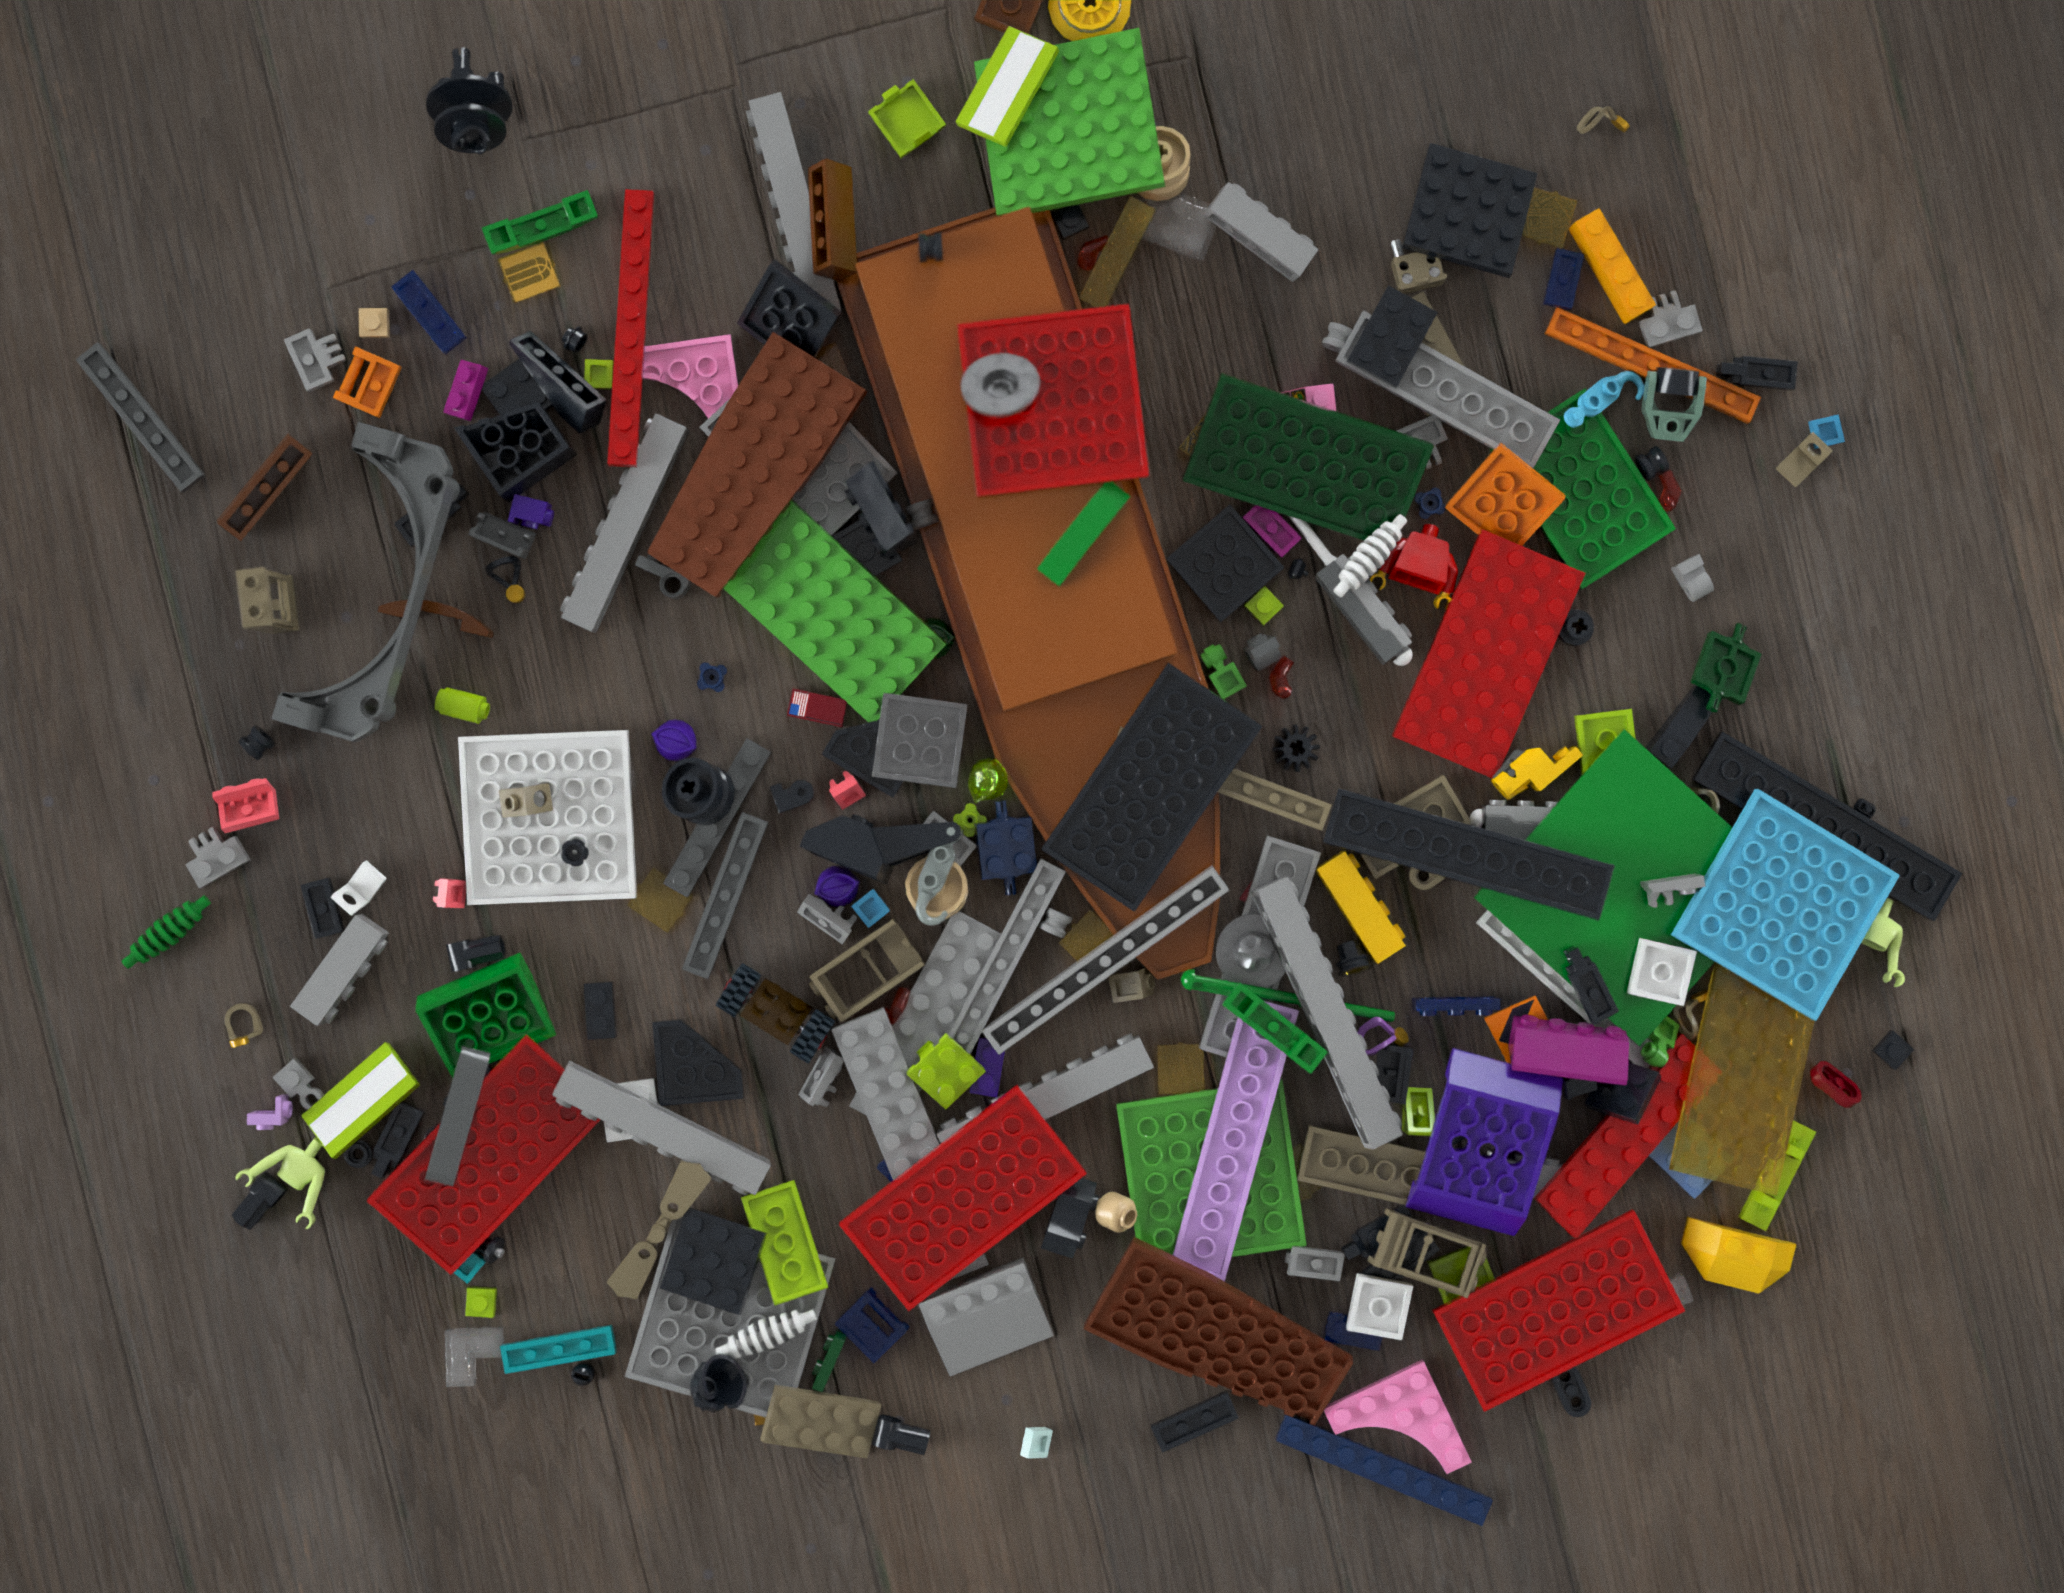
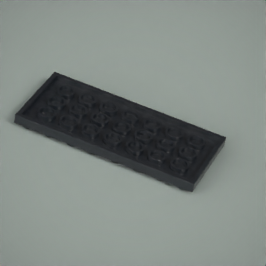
M1168 662L1041 850L1135 912L1263 726Z

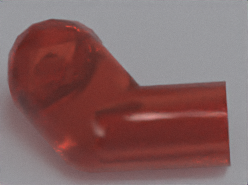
M1107 234L1085 242L1082 245L1078 256V265L1081 269L1085 271L1092 270L1095 267L1098 253L1112 248Z

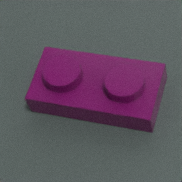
M460 360L443 413L471 422L489 368Z
M1255 505L1243 517V520L1280 558L1301 539V536L1276 511Z

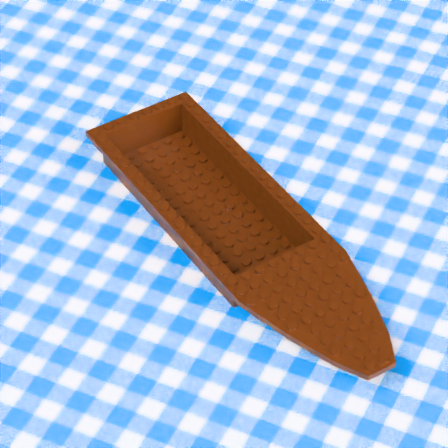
M1028 206L997 217L996 207L919 232L925 233L927 236H933L936 232H942L943 262L928 259L927 262L920 263L918 233L856 253L857 264L855 266L857 273L837 281L910 503L912 505L932 499L933 513L939 519L938 522L919 530L997 764L1046 841L1115 741L1120 726L1124 727L1168 662L1206 688H1208L1139 479L1113 481L1114 484L1131 497L1091 545L1060 587L1037 570V568L1104 483L977 497L967 406L961 390L963 372L957 324L1082 309L1050 210L1031 213ZM1218 792L1135 912L1059 862L1113 935L1212 865L1220 875V805ZM1220 897L1136 958L1158 980L1210 963Z

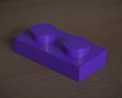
M979 1037L975 1060L985 1068L986 1072L970 1086V1093L997 1097L1005 1051L998 1054L987 1038Z

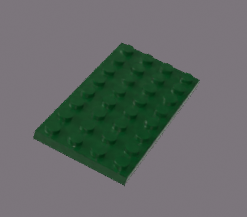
M1220 373L1182 476V481L1365 540L1368 536H1372L1376 529H1381L1380 526L1384 522L1392 523L1399 514L1406 518L1434 445L1433 443Z

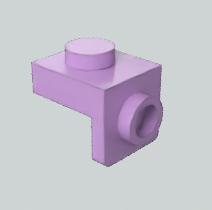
M282 1094L276 1097L275 1111L255 1110L248 1113L247 1125H256L257 1130L274 1129V1125L287 1123L293 1111L289 1095Z

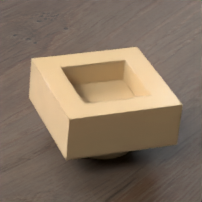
M359 308V337L390 338L389 309Z

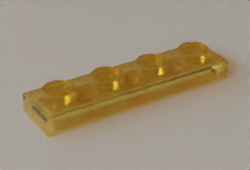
M1130 196L1079 299L1096 308L1107 307L1156 209Z

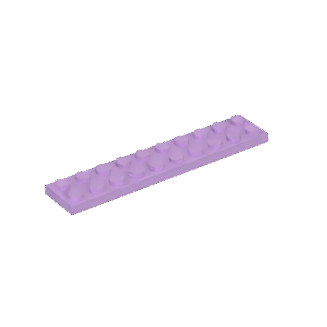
M1265 1001L1295 1025L1299 1010ZM1237 1018L1173 1251V1256L1211 1273L1224 1282L1287 1056L1240 1018Z

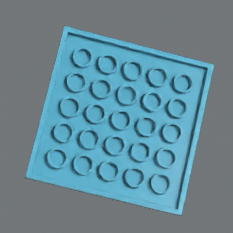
M1754 789L1705 874V887L1697 888L1696 893L1693 895L1671 935L1811 1020L1817 1021L1900 875L1763 791Z

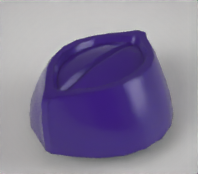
M668 720L651 733L658 753L669 761H681L688 758L697 749L693 728L682 720Z
M831 866L820 874L814 893L831 907H844L855 899L860 880L845 867Z

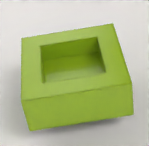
M585 359L584 379L594 389L612 390L614 361Z
M1264 586L1244 607L1264 626L1284 605Z
M469 1286L466 1295L465 1316L493 1318L496 1311L497 1288Z

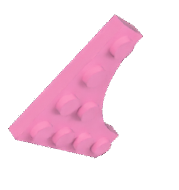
M731 335L645 346L643 379L661 382L678 389L692 399L709 419L731 398L738 387Z
M1423 1360L1328 1404L1324 1409L1335 1435L1362 1427L1388 1428L1404 1433L1419 1441L1437 1458L1446 1474L1472 1463Z

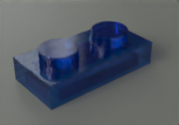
M1560 248L1555 250L1543 305L1559 307L1569 311L1572 309L1584 254Z
M1329 1311L1324 1333L1325 1340L1380 1351L1381 1336L1347 1331L1348 1315Z

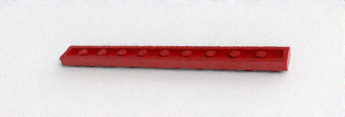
M625 189L607 462L609 466L637 468L654 209V192L650 190Z

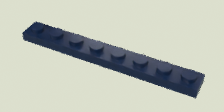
M1284 1416L1275 1438L1277 1442L1480 1526H1483L1493 1502L1491 1497L1339 1434L1335 1435L1334 1432L1317 1425H1311L1309 1422L1295 1416Z

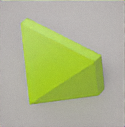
M1408 1087L1406 1105L1403 1104L1402 1130L1407 1135L1431 1136L1435 1123L1432 1088Z

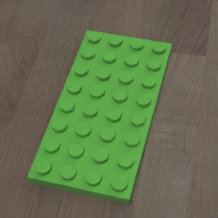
M791 500L789 502L790 506L784 514L781 513L772 524L773 528L767 536L764 535L754 548V553L750 558H746L737 570L738 574L733 580L730 579L724 589L866 721H877L880 719L883 693L901 695L947 645V642L794 500Z

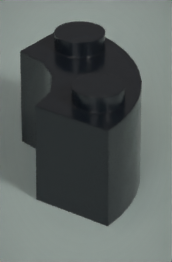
M1081 1178L1056 1197L1041 1249L1072 1259L1077 1248L1082 1250L1087 1233L1082 1231L1089 1210H1095L1099 1195L1094 1194L1096 1182Z

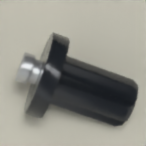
M497 1236L492 1240L487 1237L476 1251L484 1254L485 1262L492 1264L504 1254V1239Z

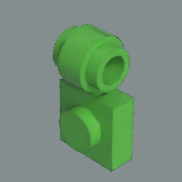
M1212 644L1203 649L1204 653L1200 654V657L1207 669L1213 667L1217 670L1208 676L1222 699L1247 686L1234 662L1226 666L1223 665V661L1227 659V656L1220 644L1216 646Z
M1668 1016L1649 1035L1648 1039L1653 1041V1043L1647 1042L1641 1049L1640 1054L1643 1056V1060L1652 1067H1663L1669 1059L1666 1049H1673L1680 1025Z

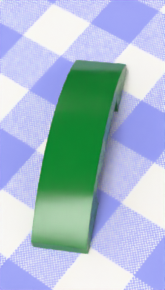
M588 190L563 198L561 203L510 221L507 218L482 227L491 254L496 255L549 240L598 218Z
M1105 482L1050 550L1037 570L1060 587L1131 496L1113 482Z
M1240 982L1222 1004L1310 1074L1328 1053L1327 1050Z

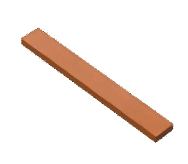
M1559 307L1555 309L1545 331L1547 336L1624 370L1633 371L1645 379L1648 371L1656 372V367L1698 371L1699 376L1707 377L1703 405L1746 424L1751 422L1761 399L1756 394ZM1683 395L1693 400V396Z

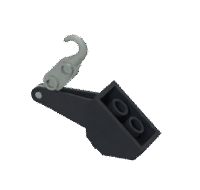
M852 814L851 818L841 815L806 830L800 843L801 848L813 855L886 885L894 870L893 866L929 853L918 879L916 913L920 921L926 925H937L945 920L948 915L947 911H943L940 916L932 918L927 915L926 907L942 890L954 863L955 852L953 844L960 841L963 836V830L957 823L944 822L873 828L874 824L868 822L867 819Z

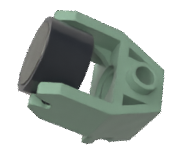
M1656 367V372H1647L1641 411L1644 415L1650 437L1684 442L1702 416L1707 377L1699 376L1698 371ZM1655 392L1693 396L1691 406L1684 412L1662 410L1656 406L1654 394ZM1672 421L1673 427L1667 430V423Z

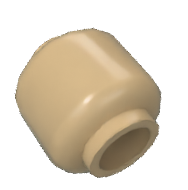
M1108 1192L1098 1200L1095 1215L1098 1224L1120 1233L1135 1224L1137 1210L1134 1201L1116 1192Z

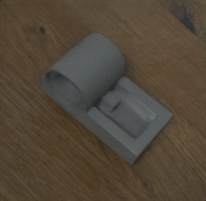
M648 554L647 558L639 555L635 566L661 577L660 590L665 596L677 600L683 598L688 590H690L693 582L673 569L663 566L662 562ZM671 579H679L681 582L680 590L677 593H669L667 589L668 582Z
M1259 633L1247 640L1248 646L1243 648L1257 672L1282 658L1278 650L1280 645L1275 636Z

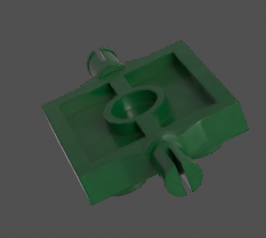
M1735 624L1732 637H1726L1711 631L1705 639L1690 683L1707 690L1711 694L1706 709L1710 710V712H1718L1721 699H1727L1737 705L1745 703L1762 654L1749 648L1742 641L1747 630V626H1743V624Z

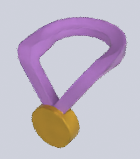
M1373 1017L1364 1023L1357 1032L1358 1035L1360 1034L1364 1038L1365 1033L1369 1029L1380 1025L1391 1035L1390 1038L1376 1047L1365 1050L1369 1056L1376 1054L1393 1041L1399 1046H1403L1409 1041L1408 1035L1403 1028L1397 1027L1393 1029L1380 1017Z

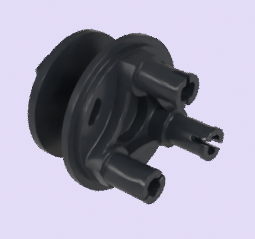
M461 47V55H459V49L455 48L452 51L453 69L451 70V77L441 78L430 89L426 97V109L429 116L435 121L434 134L442 145L457 152L481 155L486 151L496 148L504 141L507 133L505 122L511 116L513 109L512 98L504 88V75L502 73L490 72L487 78L474 75L472 69H470V50Z

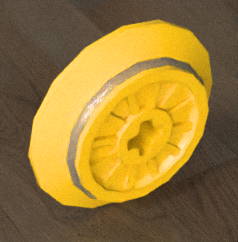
M1049 0L1048 11L1052 24L1059 33L1070 41H1076L1122 31L1130 17L1131 0H1095V7L1092 5L1085 7V0Z

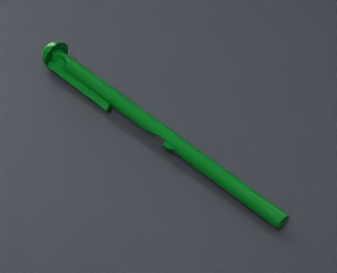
M1194 969L1186 970L1181 976V983L1187 990L1193 989L1229 996L1238 985L1237 982L1195 975ZM1243 984L1259 998L1297 1004L1301 1007L1296 993ZM1344 1002L1346 1008L1350 1009L1355 1016L1371 1019L1373 1017H1380L1387 1022H1393L1395 1019V1012Z

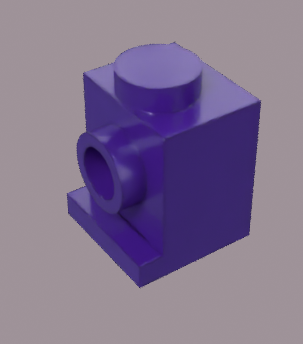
M514 494L508 522L518 525L519 520H522L521 526L538 530L539 525L545 527L552 525L554 511L551 510L552 505L548 502Z

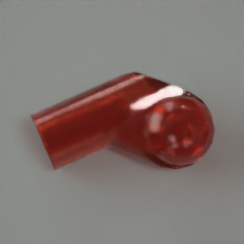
M1670 469L1658 475L1664 486L1659 503L1665 512L1675 509L1682 493Z
M1282 656L1269 676L1272 692L1282 699H1286L1292 694V687L1289 686L1286 675L1294 665V662L1285 656Z
M899 987L890 1010L885 1008L891 1025L897 1022L906 1009L911 992L907 988Z

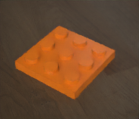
M1500 442L1446 503L1445 508L1478 535L1480 530L1483 529L1523 546L1564 501L1566 495Z

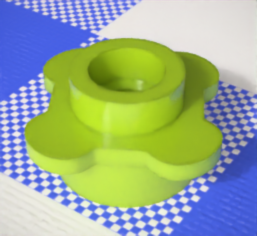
M969 803L965 806L963 812L954 815L953 822L957 823L964 830L965 836L972 837L975 834V823L987 822V819L984 815L978 813L976 805ZM969 817L973 819L971 823L967 821Z

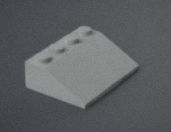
M1024 1257L933 1292L919 1303L928 1330L949 1376L1054 1336Z

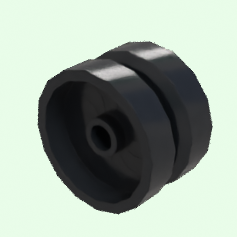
M685 758L676 762L667 771L662 783V797L669 811L698 825H711L720 821L730 811L734 802L735 788L732 778L725 770L699 758Z

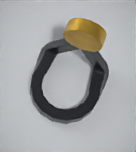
M503 557L485 567V572L488 576L507 588L506 597L512 603L523 601L525 591L518 585L521 561L517 557ZM512 563L515 567L512 585L492 571L501 565Z

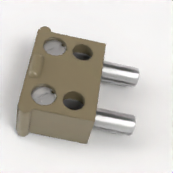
M1396 239V241L1393 240L1391 242L1394 253L1391 267L1397 286L1396 290L1407 294L1443 285L1447 274L1443 273L1439 258L1418 252L1404 255L1401 241Z

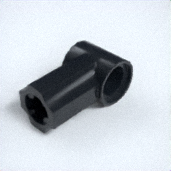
M501 935L489 936L474 941L469 939L446 944L452 972L476 967V964L506 958L505 946Z
M265 1171L252 1184L249 1189L250 1193L231 1216L241 1227L251 1230L267 1210L272 1208L283 1197L288 1188Z
M879 1415L871 1443L885 1450H895L897 1448L925 1455L931 1430L905 1424L902 1420L893 1416Z

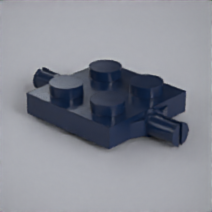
M1007 800L995 801L997 818L988 822L975 823L980 876L982 880L1004 879L1005 895L1017 894L1015 878L1022 874L1034 873L1037 867L1032 819L1030 816L1018 818L1008 816Z

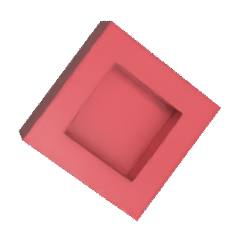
M847 771L843 772L845 780L839 784L833 779L829 781V791L842 810L866 796L855 777Z
M440 878V880L435 881V886H439L438 897H433L437 907H465L466 880Z

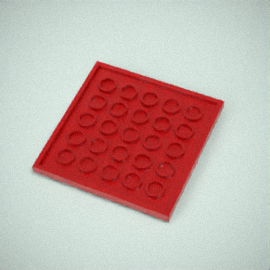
M1129 304L957 324L963 375L974 362L983 357L993 354H1013L1026 359L1035 367L1040 384L1034 401L1028 407L1015 414L989 416L975 411L966 403L977 497L1149 477Z

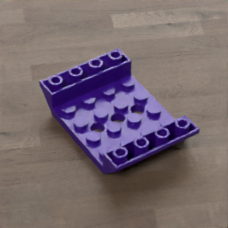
M1452 1048L1445 1071L1447 1083L1418 1180H1413L1405 1206L1515 1236L1527 1219L1558 1118L1563 1078L1512 1070L1511 1063ZM1456 1136H1464L1467 1138V1144L1461 1149H1456L1452 1146V1140ZM1485 1143H1491L1495 1146L1494 1152L1489 1156H1483L1479 1153L1480 1147ZM1514 1150L1520 1151L1522 1158L1518 1163L1513 1164L1507 1161L1508 1153Z

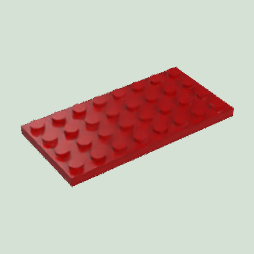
M1481 529L1392 736L1492 778L1503 764L1586 573Z
M526 1034L484 1077L454 1185L449 1186L425 1180L439 1124L367 1198V1202L445 1271L452 1275L601 1119L591 1120L581 1114V1109L573 1105L571 1108H567L555 1101L556 1097L552 1096L553 1090L564 1068Z
M1016 1085L839 1222V1226L906 1309L910 1311L1087 1173L1020 1087Z
M1632 1209L1578 1236V1238H1574L1476 1287L1473 1292H1470L1468 1298L1459 1296L1432 1311L1485 1412L1685 1312V1309L1635 1211Z

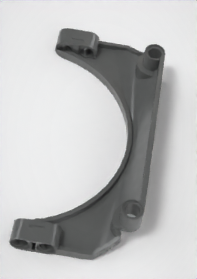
M360 422L357 423L351 443L352 451L368 459L387 476L405 505L413 530L416 565L414 581L406 609L397 630L387 645L367 666L346 680L324 689L299 693L281 692V694H278L271 718L318 733L323 732L352 742H359L378 730L380 722L390 721L396 713L394 700L451 504L460 493L458 482L451 478L454 470L442 447L407 438L405 435Z

